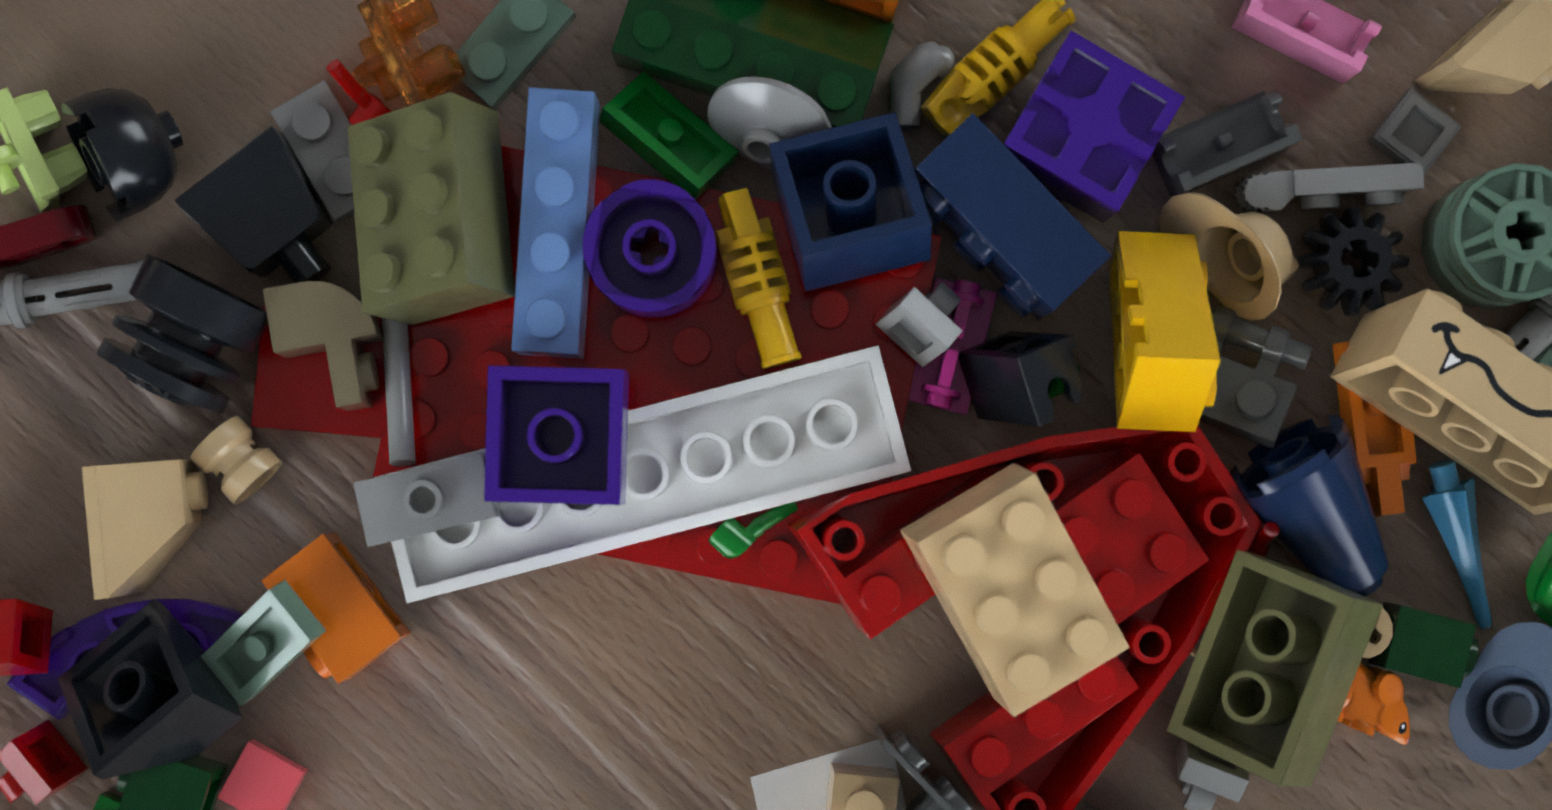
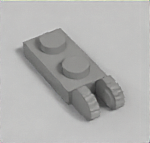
M1419 162L1265 172L1264 174L1260 172L1257 175H1250L1249 178L1243 177L1242 181L1236 182L1237 186L1233 188L1234 194L1232 196L1235 199L1233 203H1237L1238 209H1243L1244 213L1248 211L1255 212L1256 210L1258 213L1282 210L1294 198H1300L1301 210L1340 207V196L1363 194L1364 206L1403 204V192L1424 188L1423 166H1420Z

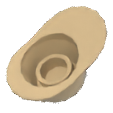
M1189 191L1172 196L1162 207L1159 219L1161 233L1195 234L1200 260L1207 262V290L1214 294L1226 308L1235 311L1236 316L1250 321L1265 319L1277 308L1282 294L1281 285L1293 277L1299 268L1298 261L1292 255L1288 237L1277 222L1267 215L1252 211L1234 214L1223 204L1211 197Z

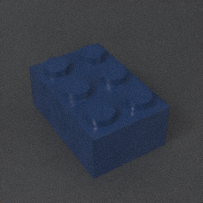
M974 113L961 123L915 168V174L932 225L936 226L943 221L959 238L953 244L957 252L976 271L980 272L983 268L987 267L1004 284L997 290L999 295L1023 318L1032 313L1037 320H1040L1055 311L1111 257L1102 245Z

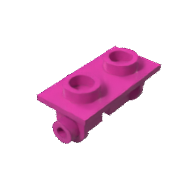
M936 277L932 292L943 282L961 298L958 305L947 317L963 331L946 351L924 367L916 362L908 401L967 415L971 396L958 355L961 351L985 342L997 292L981 289V285L970 281L956 279V282Z

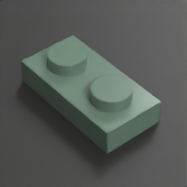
M501 0L444 67L491 109L497 110L573 22L576 14L561 0Z
M284 580L269 589L200 657L241 707L260 694L324 634L326 629L287 581Z

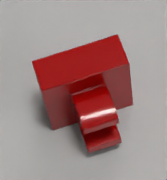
M48 719L14 738L0 750V761L8 770L0 778V791L10 803L15 802L26 792L37 805L73 783L88 767Z

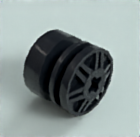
M147 254L128 292L138 302L150 309L151 313L147 321L116 314L112 325L136 339V342L131 347L113 339L103 338L97 354L116 366L126 375V379L159 397L182 406H197L216 413H223L229 397L205 381L208 375L231 384H238L241 375L218 356L223 346L254 353L268 325L267 313L258 306L156 256Z

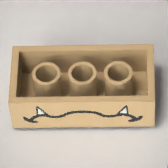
M1428 288L1365 313L1350 339L1348 348L1341 355L1330 377L1532 514L1538 515L1552 512V367L1536 363L1517 350L1515 342L1508 335L1499 330L1484 327L1463 313L1460 303L1451 296L1438 291H1431Z

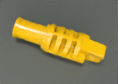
M1040 0L1012 27L1008 25L998 26L951 69L921 106L926 117L942 135L949 136L972 113L979 117L988 112L1035 69V64L1038 62L1036 54L1067 26L1072 25L1076 21L1071 8H1067L1064 12L1059 10L1066 4L1064 0Z
M748 188L724 193L719 197L718 204L725 229L715 231L714 234L736 310H740L741 315H748L762 361L760 363L762 370L802 358L800 351L798 352L785 308V303L790 302L789 295H791V291L770 219L767 217L758 220Z

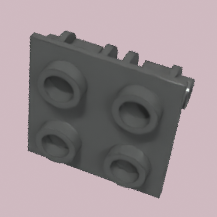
M880 724L875 728L880 743L924 788L910 802L906 810H974L969 804L970 801L944 774L936 782L930 778L924 771L930 765L925 759V754L900 728L891 736Z

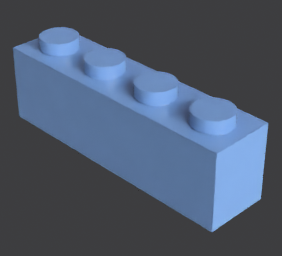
M530 87L528 90L511 348L512 351L520 355L584 359L590 274L583 257V234L588 218L594 209L600 103L595 91Z

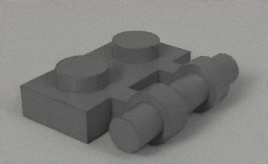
M1218 305L1216 310L1210 308L1220 355L1227 341L1259 353L1261 356L1255 369L1220 356L1221 360L1216 372L1217 389L1215 403L1213 407H1204L1200 422L1273 449L1298 387L1297 384L1276 377V371L1280 362L1305 370L1314 346L1290 338L1292 331L1273 325L1271 330L1235 318L1236 312L1224 306Z

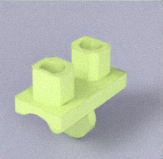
M8 87L0 90V134L6 144L0 146V191L3 195H6L20 188L12 171L18 168L40 213L58 208L59 194L69 191L87 179V168L73 143L41 154L33 139L36 136L61 127L60 116L47 90L23 94L15 98L12 97Z

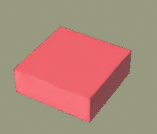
M252 739L247 742L217 798L238 810H286L308 769Z

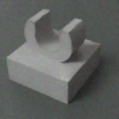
M943 282L936 287L932 294L928 293L925 296L914 287L890 306L875 325L919 365L924 367L946 351L963 331L947 317L958 305L961 298Z
M1180 739L1175 755L1178 779L1184 781L1181 793L1187 795L1183 802V808L1188 810H1212L1217 795L1239 802L1249 783L1248 771Z

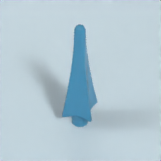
M1454 460L1438 461L1429 465L1433 485L1430 486L1431 492L1423 496L1422 499L1459 573L1477 625L1481 629H1488L1492 625V617L1481 563L1474 478L1460 481Z

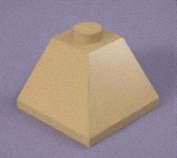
M1502 0L1419 75L1414 82L1421 90L1509 95L1529 84H1532L1537 90L1543 88L1552 81V0Z
M177 459L82 467L94 600L145 592L202 523L201 510L206 509L208 506L209 492L205 474L202 471H197V466L192 460Z

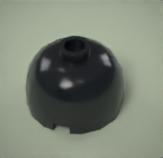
M114 88L89 92L62 104V113L77 117L78 121L66 126L72 143L77 148L87 168L89 181L96 192L103 190L105 185H107L112 196L117 201L105 207L117 222L145 210L162 199L172 187L177 173L174 149L183 146L182 136L177 124L167 110L157 114L143 97L126 89Z

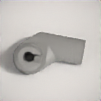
M934 41L917 44L891 71L890 113L896 112L901 130L921 128V91L933 80L945 78L955 66L954 55L948 47L939 46Z

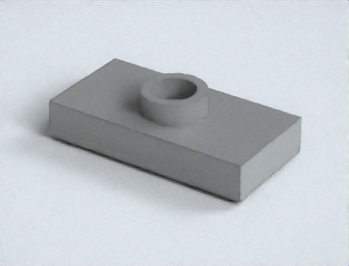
M483 452L353 483L367 547L499 516L496 502L484 501L485 454Z

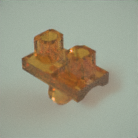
M365 0L357 5L371 34L370 37L358 43L365 61L359 64L352 73L361 87L378 84L386 101L401 95L407 107L443 95L445 91L466 75V71L457 53L450 45L440 43L424 53L417 39V35L439 23L438 14L431 0Z

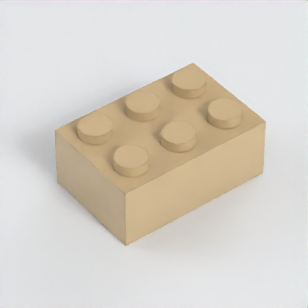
M1013 463L900 530L992 697L1013 717L1130 648L1035 473Z

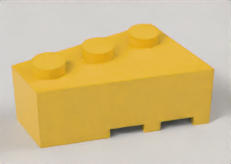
M1118 231L1108 268L1117 429L1196 432L1204 407H1213L1215 403L1217 389L1216 372L1221 360L1206 291L1208 282L1207 262L1200 260L1195 234Z

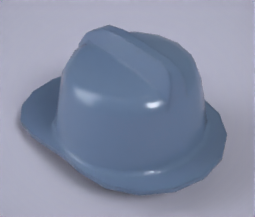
M1518 622L1500 630L1485 645L1477 658L1473 671L1462 681L1461 688H1457L1449 706V729L1456 746L1471 761L1489 769L1512 770L1531 763L1552 741V627L1540 622Z

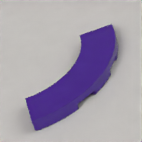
M155 599L168 609L205 652L244 614L233 608L206 601ZM152 600L131 602L104 609L80 620L70 627L64 628L51 637L48 673L13 675L6 685L56 719L66 718L70 711L58 678Z

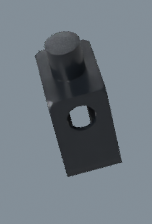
M273 126L174 200L180 209L250 273L264 277L281 265L293 282L298 283L318 281L331 268L312 241L330 228L333 224L283 133Z

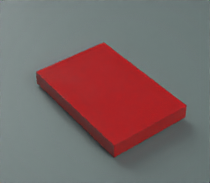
M264 301L263 310L266 311L265 301ZM268 324L259 343L251 426L381 439L387 412L383 341L362 345L363 353H373L378 370L379 389L370 391L373 407L346 411L337 408L335 405L326 351L292 358H285L273 353Z

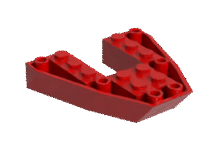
M1198 425L1196 432L1134 430L1109 427L1052 435L851 493L787 524L856 627L871 640L936 595L900 530L1013 463L1035 473L1130 648L1015 717L1004 709L992 697L989 691L934 729L929 735L980 810H1074L1192 652L1212 615L1237 549L1242 551L1249 549L1262 522L1251 505L1244 499V496L1238 489V485Z

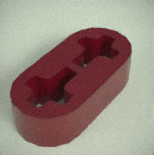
M86 205L61 207L0 226V270L67 251L95 240L97 237L88 207Z

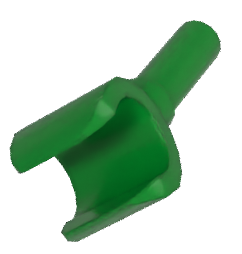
M795 502L773 507L755 518L746 528L736 518L727 519L709 537V543L725 558H737L758 537L763 535L766 530L796 512L798 507Z

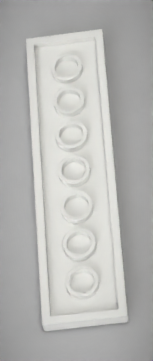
M879 345L629 410L625 504L496 502L499 515L497 517L392 541L391 544L406 603L910 472L911 467ZM486 448L426 463L423 465L403 469L400 471L409 470L481 452L486 454Z

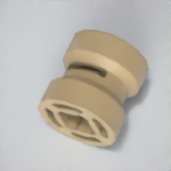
M234 416L218 426L195 448L190 457L203 473H213L217 478L224 476L221 482V492L233 505H238L252 496L272 478L282 465V461L270 448L253 449L256 443L252 440V429L240 416Z

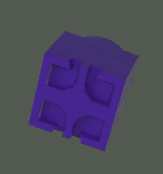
M1070 31L1054 55L1003 144L1057 200L1068 202L1104 223L1120 210L1137 181L1142 168L1151 157L1155 146L1168 128L1185 97L1077 33Z

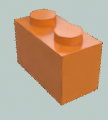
M336 532L323 533L261 580L267 590L286 580L326 629V632L304 651V655L321 677L327 679L332 675L338 684L351 679L411 633Z

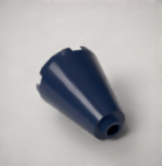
M1327 415L1331 426L1317 428L1312 418L1301 421L1281 430L1273 449L1260 444L1251 449L1248 455L1253 464L1242 474L1236 464L1229 473L1238 485V489L1244 496V499L1251 505L1260 521L1264 525L1268 522H1274L1278 525L1279 534L1276 537L1314 576L1365 597L1382 585V576L1387 571L1389 562L1350 430L1344 420L1337 415Z

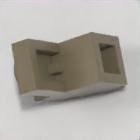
M304 281L263 289L273 353L285 358H292L326 351L336 407L346 411L373 407L370 391L379 389L378 370L373 353H363L362 345L383 341L382 323L379 318L362 313L361 299L331 283Z

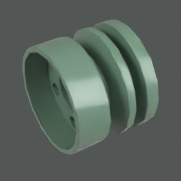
M1513 163L1490 170L1473 179L1455 185L1434 203L1423 224L1421 251L1430 277L1445 294L1469 307L1491 309L1552 294L1551 170L1540 165ZM1510 226L1514 230L1521 229L1523 241L1519 242L1518 239L1514 238L1508 239L1506 227Z

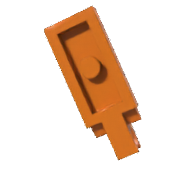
M1350 341L1332 344L1335 366L1341 355L1348 348ZM1337 382L1340 417L1350 430L1375 517L1405 513L1401 481L1410 479V464L1417 463L1414 433Z

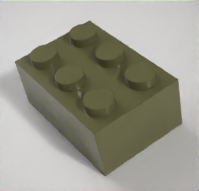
M448 92L348 126L362 313L408 325H416L515 297L498 111L455 93Z
M1237 549L1166 731L1280 787H1311L1383 604L1269 556Z

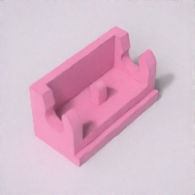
M1245 0L1231 28L1344 84L1361 72L1368 58L1364 51L1372 38L1379 34L1382 25L1371 19L1365 22L1323 0Z

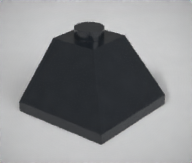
M155 599L150 601L58 678L92 773L101 779L195 758L243 719L236 700L200 657L205 653V650L168 609Z

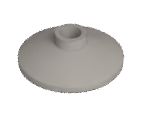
M741 77L727 81L713 93L707 110L710 127L739 151L738 157L767 169H771L769 143L832 128L824 110L810 96L787 83L765 77Z

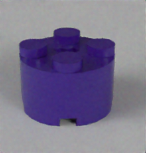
M638 180L614 191L593 209L583 234V257L593 282L614 305L633 315L657 318L670 316L690 308L703 295L715 273L717 243L708 215L687 191L677 185L661 180ZM650 235H659V241L662 247L668 250L666 256H657L653 265H645L641 254L634 251L637 244L646 245Z

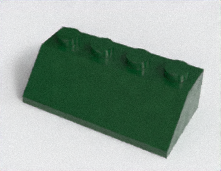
M628 0L611 52L617 66L638 73L644 71L650 77L710 97L722 84L741 77H765L787 83L815 100L824 110L832 128L863 120L894 24L823 0Z

